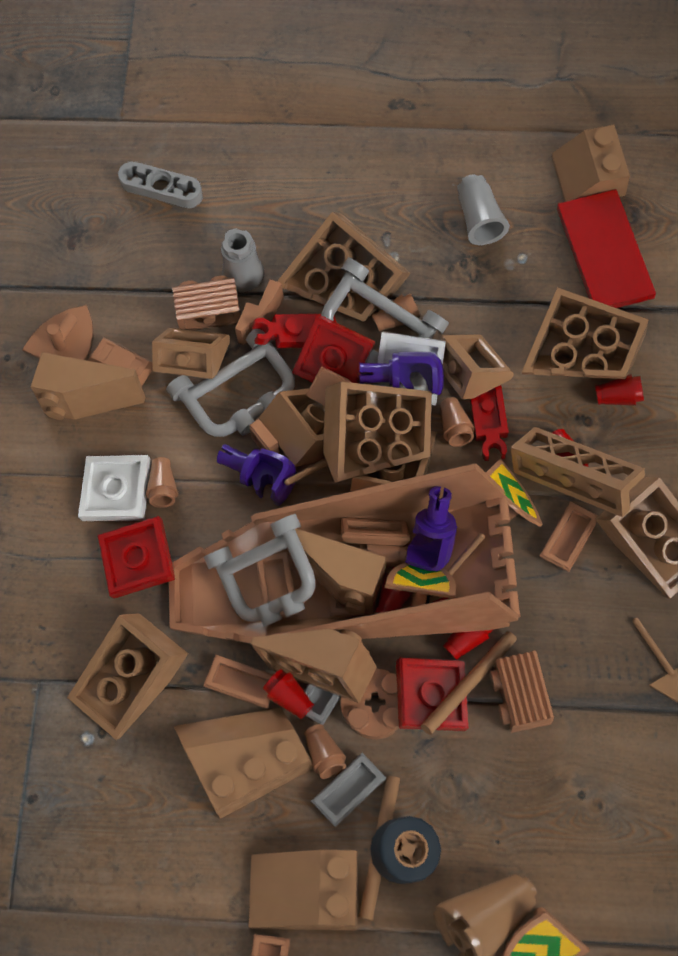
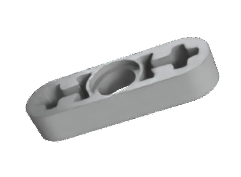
M127 162L118 171L122 188L133 194L184 208L196 207L203 199L200 182L193 177L138 162ZM127 177H133V178H132L131 181H128V178H127ZM158 180L169 182L168 186L163 190H156L152 187ZM189 189H193L194 193L190 192L188 196H184L183 192L187 193Z

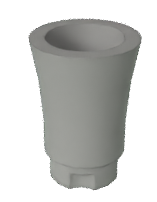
M472 174L463 178L461 183L457 185V190L466 221L469 241L475 245H486L500 240L507 234L510 224L500 210L490 185L487 184L483 175L477 176Z
M237 228L229 230L225 233V239L221 245L223 257L222 276L234 277L238 292L250 291L262 282L264 267L258 257L256 245L251 234L246 230L241 231Z

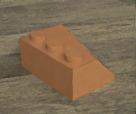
M331 212L277 282L282 283L283 289L325 305L346 273L342 266L348 257L369 270L363 282L388 299L395 294L411 273L343 214ZM350 289L337 311L358 320L366 321L379 308Z
M557 287L526 360L522 374L625 379L637 357L649 320Z
M339 382L326 387L323 453L334 482L430 457L432 391Z
M281 707L174 726L183 748L220 819L313 769L311 759Z

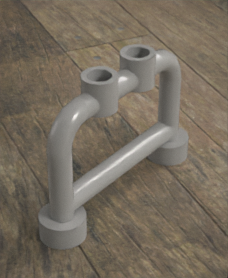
M350 257L347 258L342 266V269L346 272L321 313L322 316L334 321L335 312L351 289L420 334L418 337L432 339L436 332L443 334L449 325L448 321L431 310H427L422 320H420L365 284L363 281L369 270ZM372 349L367 363H377L379 353Z
M260 329L251 331L246 341L252 350L220 369L213 379L206 378L194 386L188 376L182 375L168 384L166 390L174 401L181 400L207 434L214 437H225L237 430L242 436L249 434L250 424L255 422L254 419L264 412L279 392L294 389L295 377L292 370L271 342L273 340H270L265 345L255 344L254 340L257 334H265L264 331ZM266 356L282 378V386L274 392H268L261 396L257 403L248 409L237 411L226 423H213L197 399Z
M296 513L270 524L277 538L233 558L227 546L204 556L208 569L216 568L236 614L245 621H261L263 627L281 620L280 612L284 611L286 617L305 609L303 602L309 599L315 590L314 572L295 530L301 527ZM288 548L301 577V587L251 609L245 603L233 573Z

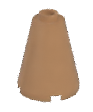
M514 874L441 902L435 907L437 910L433 912L434 920L448 947L454 943L461 951L457 956H493L536 905L535 896L537 891L527 877L521 878L519 875Z

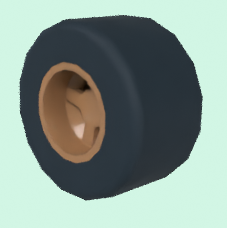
M406 816L388 820L377 829L372 838L370 853L372 863L381 876L390 882L406 884L422 881L434 872L440 861L441 846L439 837L430 824L421 818Z

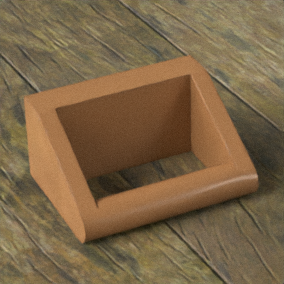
M168 328L152 341L153 371L213 379L219 371L229 346L230 336L227 334Z
M442 335L441 340L446 341L442 363L444 377L462 399H473L512 379L514 374L482 335ZM478 350L492 368H480L470 357L469 353Z

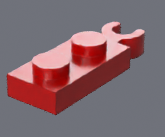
M275 314L272 322L265 318H257L252 324V329H260L265 334H257L254 342L257 345H265L270 340H275L277 348H303L315 316L318 314Z
M499 385L470 399L476 441L485 440L482 446V458L484 461H489V450L492 448L500 451L501 459H505L507 454V445L500 439L508 438L509 431L502 386Z

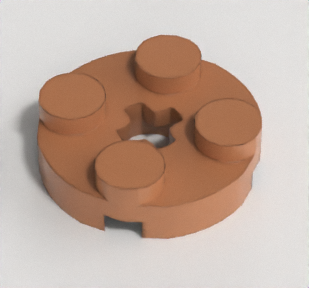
M375 669L360 703L341 697L343 718L360 736L367 739H383L391 736L399 729L396 674L383 669ZM372 696H379V700L386 701L385 705L379 707V712H372L371 706H365L366 701L371 700Z

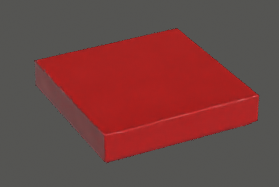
M318 314L315 316L292 373L313 383L322 366L349 379L352 383H358L360 374H362L360 372V363H367L376 341Z
M160 516L97 535L108 592L111 598L115 599L175 580L164 524Z
M398 658L396 660L399 729L422 730V723L466 676L465 661ZM467 696L436 730L466 731L469 729Z

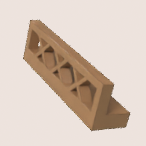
M537 427L531 429L511 446L513 471L515 474L621 517L630 510L629 491L645 477V469ZM538 440L548 445L535 447L531 444ZM570 452L575 455L561 457L555 454ZM596 462L602 466L589 468L582 464ZM621 473L629 475L623 481L611 476Z

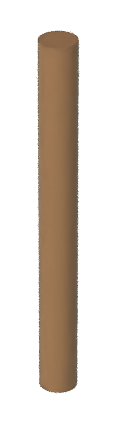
M506 631L422 723L421 728L425 733L432 735L492 669L496 659L501 658L517 641L513 633Z
M386 777L376 831L388 820L393 819L400 778ZM371 857L359 918L367 921H373L381 875L373 865Z

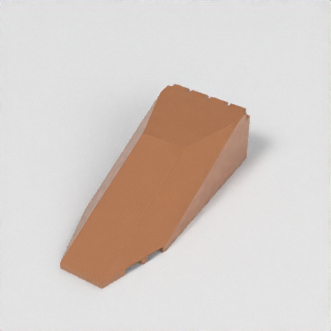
M474 463L256 513L251 516L252 522L235 532L228 529L222 533L223 539L208 548L198 547L172 562L175 580L169 581L170 629L178 632L251 643L253 637L321 629H332L340 633L343 630H349L359 635L362 639L483 631L509 627V622L518 621L520 609L518 592H506L508 589L516 588L517 581L514 559L502 558L514 554L511 527H499V525L510 522L508 499L504 497V489ZM437 486H441L440 499L443 497L444 488L451 491L452 497L448 512L454 516L457 524L453 552L450 561L444 569L447 571L480 533L485 536L482 542L452 575L456 583L455 599L410 607L413 598L412 593L400 610L384 613L374 611L373 615L365 612L364 615L330 616L329 592L315 579V590L312 596L303 602L305 609L298 612V616L282 618L263 627L261 621L248 622L236 614L216 568L208 569L204 560V556L227 546L233 558L277 538L270 524L295 513L301 524V527L297 529L356 548H360V544L345 543L342 539L340 518L406 521L410 535V541L406 545H409L416 535L413 533L416 515L419 511L428 508L429 491ZM286 548V549H284V550H282V551H280V552H278V553H283V552H288V553H289V551H288V548ZM289 554L295 591L301 587L302 581L292 556ZM254 563L233 573L244 601L251 609L262 605L257 566ZM392 567L386 568V573L389 574Z

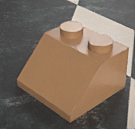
M614 125L584 130L552 153V160L565 202L617 189L619 197L626 196L630 174Z
M309 389L279 392L259 417L260 421L278 441V445L283 450L285 457L295 466L313 464L325 457L323 453L325 406L306 395Z

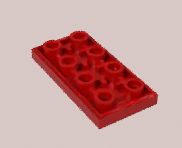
M617 189L557 204V212L589 299L614 308L655 299L656 291Z

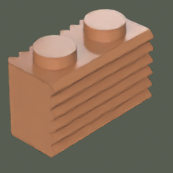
M216 276L208 282L185 281L180 286L172 287L179 329L196 331L198 329H209L210 327L215 328L216 326L221 327L222 325L227 326L228 324L238 323L241 314L234 277Z
M526 652L496 659L495 670L490 671V677L494 691H500L503 703L498 704L502 724H509L511 733L552 724L554 716L537 652Z

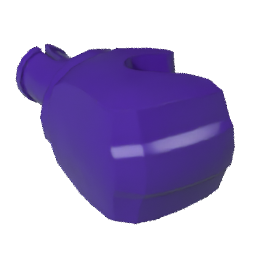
M434 352L392 353V360H389V363H360V372L374 373L360 374V384L390 383V386L400 388L401 382L406 389H415L410 380V374L416 371L425 379L428 391H432L434 395H440L444 385L442 361Z
M227 444L221 447L225 453L219 450L217 455L218 464L240 472L241 484L247 487L253 484L255 493L259 498H263L264 487L267 484H273L270 498L277 506L284 503L296 484L294 482L290 485H285L284 481L297 474L295 465L287 457L263 448L261 450L254 449L247 455Z
M441 486L430 489L428 508L419 511L416 515L413 533L416 535L409 544L405 556L407 564L429 571L441 570L448 564L453 552L457 530L456 519L448 512L452 493L449 489L444 488L443 497L440 499Z

